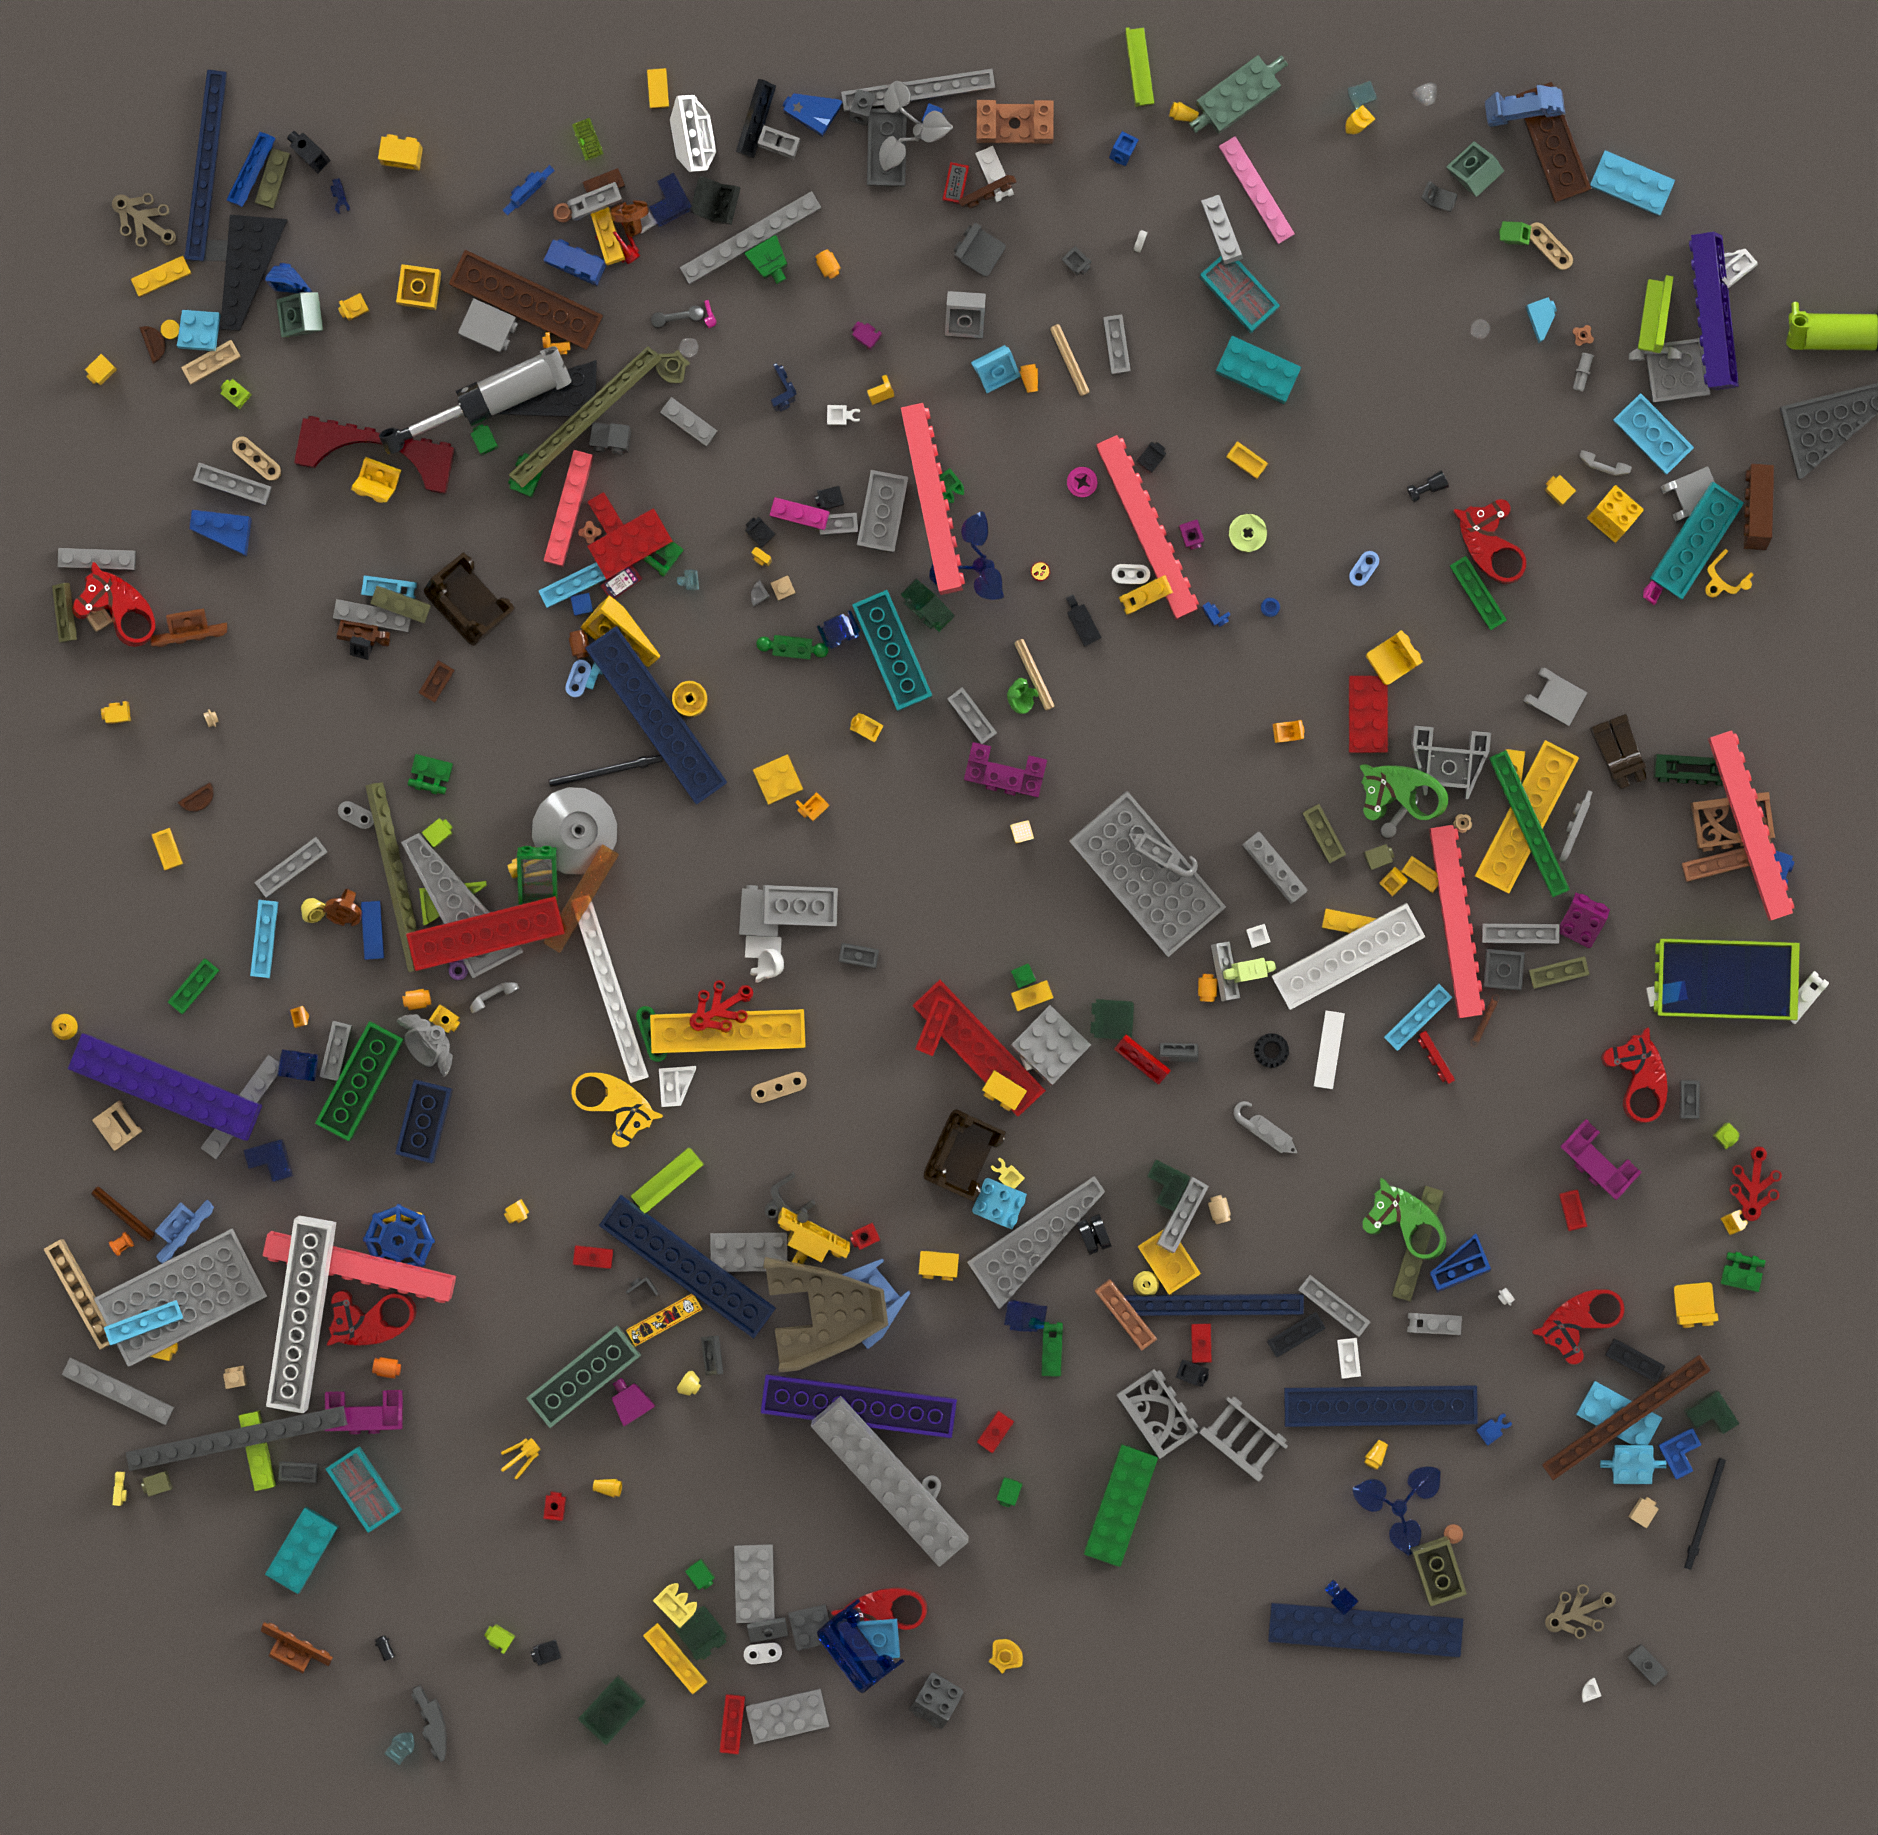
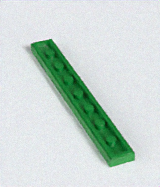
M1507 750L1490 757L1489 761L1551 897L1553 898L1569 891V886Z

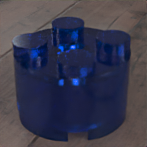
M851 610L847 611V616L842 613L823 622L825 625L823 627L820 624L816 626L825 647L830 646V649L841 645V640L847 638L850 641L859 637L858 632H860V629Z
M282 1049L277 1076L315 1082L319 1060L318 1055Z

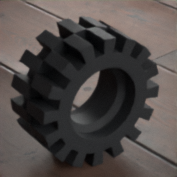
M1275 1033L1263 1035L1255 1044V1058L1265 1067L1275 1068L1281 1066L1289 1056L1287 1041L1281 1035ZM1269 1043H1274L1279 1048V1054L1275 1058H1269L1264 1053V1048Z

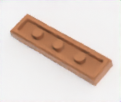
M1744 848L1681 863L1686 882L1750 866Z
M1111 1279L1095 1290L1096 1294L1141 1351L1157 1340L1156 1336Z

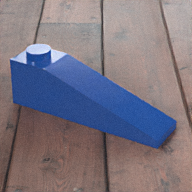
M280 263L279 266H274L265 278V281L274 291L288 293L312 292L290 264Z

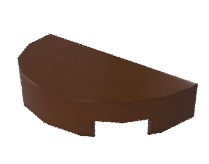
M149 326L139 327L154 364L161 359L165 352V339L155 328Z
M211 782L177 803L188 811L198 812L205 809L213 798Z

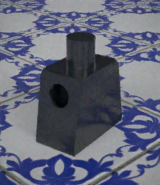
M292 131L288 135L287 140L292 143L290 147L317 174L331 161L324 151L304 133L299 135L296 131Z

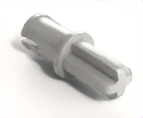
M1588 353L1581 354L1579 367L1576 369L1577 374L1573 389L1576 391H1584L1587 377L1590 375L1589 370L1594 356Z

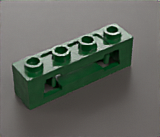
M1654 755L1653 778H1658V782H1669V779H1676L1677 783L1688 784L1689 780L1696 781L1698 785H1708V782H1715L1716 786H1723L1716 766L1710 767V774H1719V776L1693 772L1667 773V771H1676V764H1669L1666 761H1675L1681 765L1709 766L1710 764H1716L1714 758Z

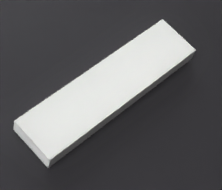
M1325 1010L1314 1080L1315 1087L1333 1089L1345 1013Z

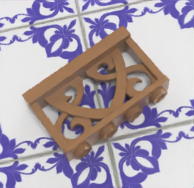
M1769 792L1757 793V806L1759 807L1760 801L1764 803L1765 817L1762 818V821L1768 826L1770 832L1768 839L1771 842V838H1775ZM1728 798L1690 803L1697 849L1702 848V852L1713 851L1714 846H1721V849L1733 848V844L1740 843V846H1743L1739 831L1734 834L1718 823L1725 819L1730 806ZM1721 809L1723 812L1722 816L1715 819L1714 817L1718 816L1715 811ZM1698 810L1703 811L1708 823L1702 826L1700 825ZM1711 825L1714 829H1711L1708 835L1713 833L1715 839L1707 841L1703 838V831ZM1721 835L1730 840L1720 841Z

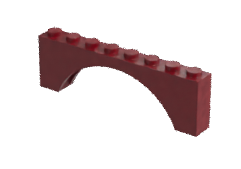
M308 416V419L303 418L294 463L299 466L315 469L326 456L344 446L357 443L382 445L379 438L380 433L370 427H365L362 430L357 429V425L346 423V426L338 425V421L327 419V422H321L318 417ZM413 438L406 440L404 447L398 452L407 457L418 469L426 490L446 494L455 452L454 447H451V444L447 442L434 444L431 439L421 438V441L413 440Z

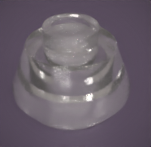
M1432 82L1416 88L1412 96L1420 105L1429 106L1436 102L1437 85Z

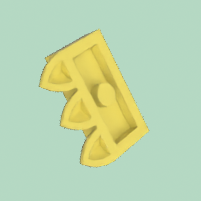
M674 1583L668 1585L653 1601L681 1628L694 1615L697 1602L684 1605L687 1601L688 1593H680L675 1596L679 1584Z

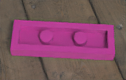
M774 497L769 516L825 530L830 512Z

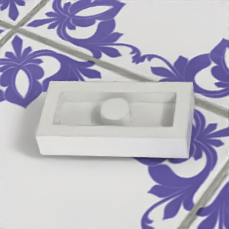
M1357 1338L1337 1340L1341 1378L1361 1376Z

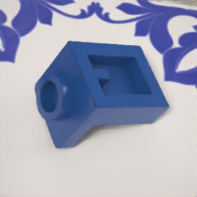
M1122 131L1112 148L1109 158L1118 164L1126 166L1139 139Z
M1207 602L1201 607L1213 627L1217 624L1221 627L1229 622L1227 618L1231 616L1228 612L1219 618L1218 614L1220 613L1215 604L1211 605L1210 602Z

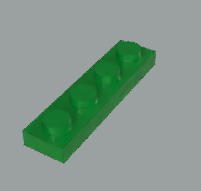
M1467 556L1449 566L1490 631L1507 621Z

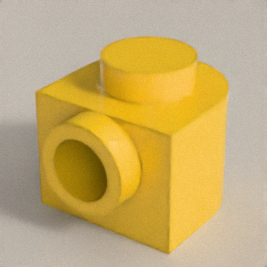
M522 1199L505 1208L506 1213L504 1216L509 1224L514 1221L520 1223L528 1218L526 1214L529 1211Z

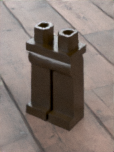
M1627 713L1590 728L1611 774L1610 777L1612 781L1616 782L1619 789L1630 786L1627 775L1632 773L1636 783L1647 779L1644 770L1646 765L1638 750Z

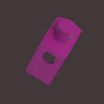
M623 1378L612 1383L618 1394L612 1397V1401L623 1426H626L656 1406L636 1383L628 1387Z

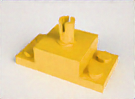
M782 1207L778 1217V1224L786 1231L791 1230L788 1246L798 1250L791 1262L804 1264L809 1256L822 1263L828 1250H831V1253L838 1258H847L850 1252L849 1241L809 1220L805 1223L799 1222L797 1214Z

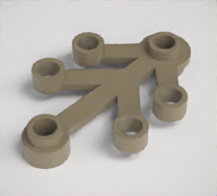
M145 193L142 197L131 199L123 194L117 195L112 201V207L120 215V233L123 236L127 237L132 233V229L128 225V213L134 217L137 235L135 243L138 247L143 248L148 243L144 235L143 224L161 236V241L165 245L170 246L176 242L177 236L174 231L170 229L164 230L147 218L159 215L167 216L170 212L167 205L161 204L158 208L137 211L132 206L141 204L149 206L153 204L154 197L150 193ZM150 196L151 201L145 202V197ZM124 201L125 205L123 207H119L118 202ZM162 207L167 208V212L164 214L160 212ZM125 227L129 228L127 234L123 233V228ZM166 234H171L170 240H165ZM140 238H144L145 240L144 244L142 245L138 244V240Z
M1580 1584L1577 1587V1594L1570 1611L1562 1615L1566 1603H1569L1571 1600L1570 1593L1563 1591L1559 1595L1560 1600L1555 1612L1546 1617L1545 1626L1551 1632H1558L1562 1629L1574 1634L1578 1639H1583L1586 1636L1584 1628H1576L1565 1622L1573 1619L1592 1627L1597 1632L1602 1631L1604 1624L1601 1620L1591 1619L1584 1616V1614L1603 1606L1610 1608L1614 1606L1616 1598L1612 1593L1604 1592L1599 1600L1580 1607L1584 1596L1589 1592L1587 1585ZM1580 1587H1586V1592L1580 1593ZM1568 1594V1600L1563 1601L1562 1595ZM1611 1597V1603L1606 1604L1605 1598ZM1553 1619L1558 1620L1557 1626H1552L1551 1622ZM1596 1622L1601 1623V1627L1599 1629H1596L1594 1627ZM1583 1630V1635L1577 1636V1631Z

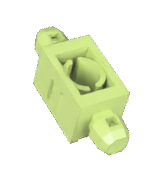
M1264 958L1231 964L1232 968L1224 970L1223 976L1226 980L1234 979L1235 983L1268 977L1267 973L1276 969L1274 961H1265Z

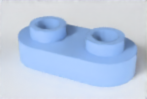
M1364 552L1351 570L1349 580L1354 586H1363L1377 568L1379 557L1375 552ZM1366 558H1371L1373 563L1367 564ZM1358 573L1361 574L1362 579L1356 580L1355 575Z
M578 660L572 666L565 686L566 692L571 697H580L585 691V686L591 672V666L585 660ZM579 667H585V672L579 673ZM577 684L579 690L573 691L572 686Z

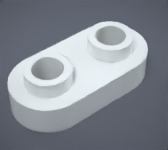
M1119 564L1113 568L1112 578L1118 584H1144L1150 578V571L1144 565ZM1119 571L1125 573L1123 578L1118 577L1117 573ZM1137 572H1143L1144 577L1138 578Z
M775 1642L752 1644L744 1650V1659L749 1664L776 1662L782 1655L781 1646ZM770 1649L776 1651L774 1656L769 1655ZM755 1651L757 1653V1656L755 1658H751L749 1655L750 1652Z

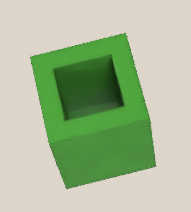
M1502 221V227L1499 232L1500 241L1507 244L1529 245L1532 226L1523 222Z

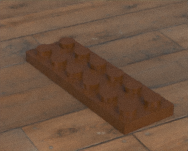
M1552 82L1542 85L1554 87ZM1537 87L1515 96L1516 98L1524 97V94L1535 92L1538 95ZM1541 115L1524 118L1554 202L1557 203L1590 191L1591 186L1565 116L1546 117Z

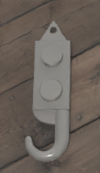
M1589 790L1584 800L1580 804H1576L1573 811L1575 818L1567 826L1566 832L1569 833L1560 857L1561 863H1564L1568 858L1590 806L1589 801L1592 792Z
M1145 832L1143 834H1129L1135 846L1134 849L1177 875L1190 877L1197 871L1198 865L1194 857H1189L1193 863L1192 868L1184 870L1178 866L1180 855L1177 851Z
M1243 1101L1235 1106L1233 1115L1238 1123L1281 1154L1283 1152L1297 1153L1292 1141L1293 1138L1261 1115H1255L1250 1120H1247L1240 1114V1109L1243 1106L1252 1107L1251 1103Z

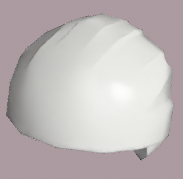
M766 949L760 953L758 967L751 968L750 971L752 976L758 975L755 982L758 983L763 979L776 977L781 974L784 969V960L781 953L775 949Z

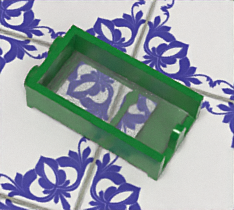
M518 847L519 905L556 896L558 903L556 847Z

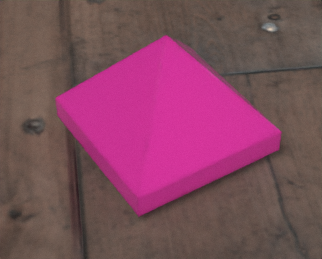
M1651 581L1643 590V598L1655 605L1663 588L1656 582Z

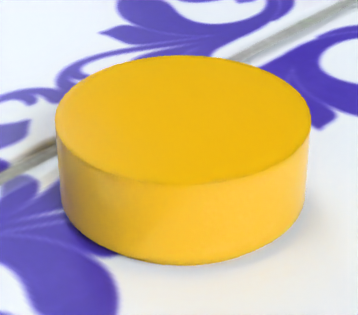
M166 320L161 325V333L167 339H175L178 337L180 325L174 320Z

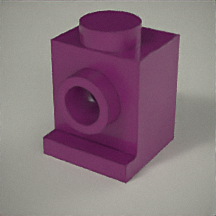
M859 321L852 328V337L870 351L880 339L882 333L878 331L876 334L874 332L876 329L869 323L864 325Z
M1198 519L1179 525L1185 548L1190 547L1191 550L1202 547L1201 543H1204V538ZM1194 533L1196 537L1191 540L1188 535Z

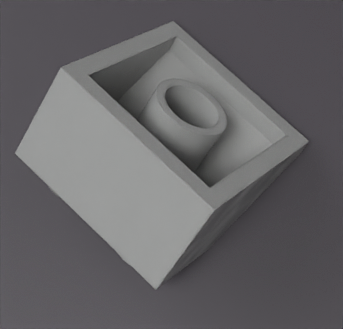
M948 291L945 336L983 338L986 294Z

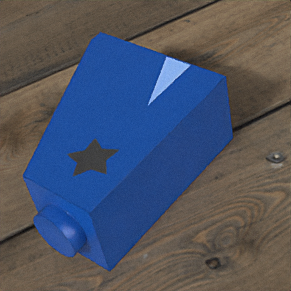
M793 93L791 97L788 96L782 106L784 107L783 111L785 114L823 137L842 107L843 102L839 99Z

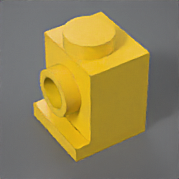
M123 701L122 706H120V703H110L109 707L102 708V720H105L107 724L130 722L129 702Z
M439 1004L429 1021L441 1026L447 1033H450L451 1031L455 1032L458 1028L460 1017ZM444 1016L449 1018V1022L446 1024L442 1022Z

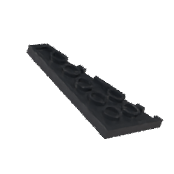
M230 215L220 329L241 330L276 245L281 238L282 231L287 224V219Z
M597 360L567 369L571 377V383L558 390L553 388L495 415L572 417L596 394Z

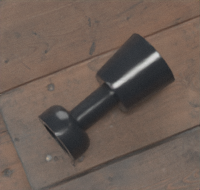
M1441 470L1429 477L1426 484L1417 488L1414 485H1410L1407 487L1412 501L1416 502L1420 499V494L1429 490L1437 492L1449 488V485Z

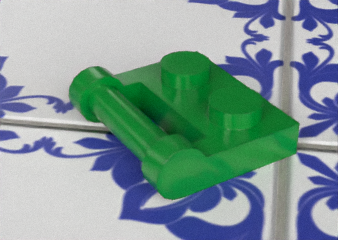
M672 542L656 551V554L667 561L664 566L650 555L642 560L659 571V574L664 577L684 549Z

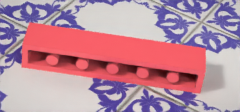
M577 450L573 451L545 553V563L564 567L594 458L592 454Z

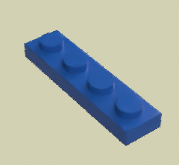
M259 132L228 195L227 201L243 207L276 138Z

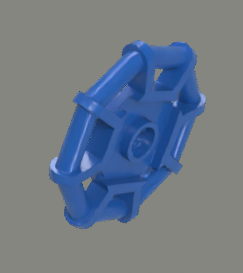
M397 1204L393 1208L372 1215V1221L366 1235L363 1237L370 1255L380 1258L387 1256L397 1262H401L404 1258L412 1257L414 1261L407 1264L417 1267L426 1265L425 1261L432 1244L435 1243V1238L431 1235L424 1214H418L402 1207L401 1204ZM401 1214L415 1220V1222L409 1224L401 1220ZM396 1215L395 1221L388 1224L383 1221L385 1218ZM379 1224L382 1227L379 1237H373ZM418 1224L421 1228L424 1238L418 1237V1233L415 1230V1227ZM394 1236H401L404 1242L399 1245L395 1244ZM374 1242H378L382 1248V1254L380 1256L378 1255ZM418 1243H423L424 1246L418 1256L415 1250Z

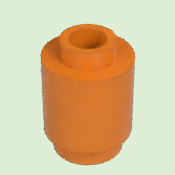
M384 1357L374 1359L372 1373L380 1377L393 1379L396 1378V1375H400L401 1364H398V1360Z

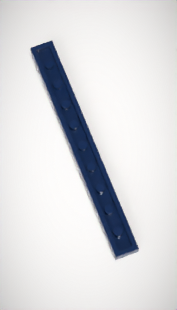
M207 70L185 260L200 262L205 260L227 72Z
M1303 1294L1123 1295L1139 1316L1304 1314Z

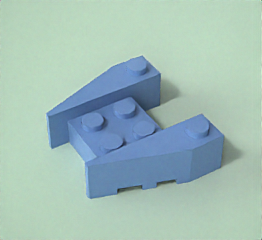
M1537 85L1538 95L1535 92L1524 94V97L1521 98L1507 96L1505 100L1499 92H1495L1485 101L1487 123L1492 127L1509 124L1508 121L1541 115L1546 117L1564 115L1565 107L1562 90L1557 87Z
M883 1258L842 1274L884 1289L888 1326L862 1341L867 1349L884 1336L910 1294L908 1290L900 1297L876 1268L884 1262Z

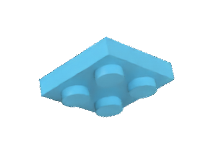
M182 310L177 347L179 349L216 351L221 314L219 312Z

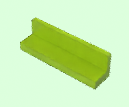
M1129 27L1125 28L1135 107L1153 105L1154 97L1144 28L1131 30Z
M1666 275L1664 281L1649 279L1647 282L1638 343L1639 350L1661 353L1664 346L1674 276Z
M687 1148L632 1194L631 1198L640 1207L642 1212L647 1213L704 1164L691 1148Z

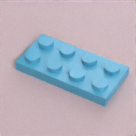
M1605 150L1590 186L1660 216L1675 180Z
M1641 393L1613 419L1618 427L1665 475L1694 449Z
M1594 1381L1576 1415L1597 1426L1630 1403L1631 1400ZM1651 1412L1616 1437L1631 1445H1648L1662 1417Z

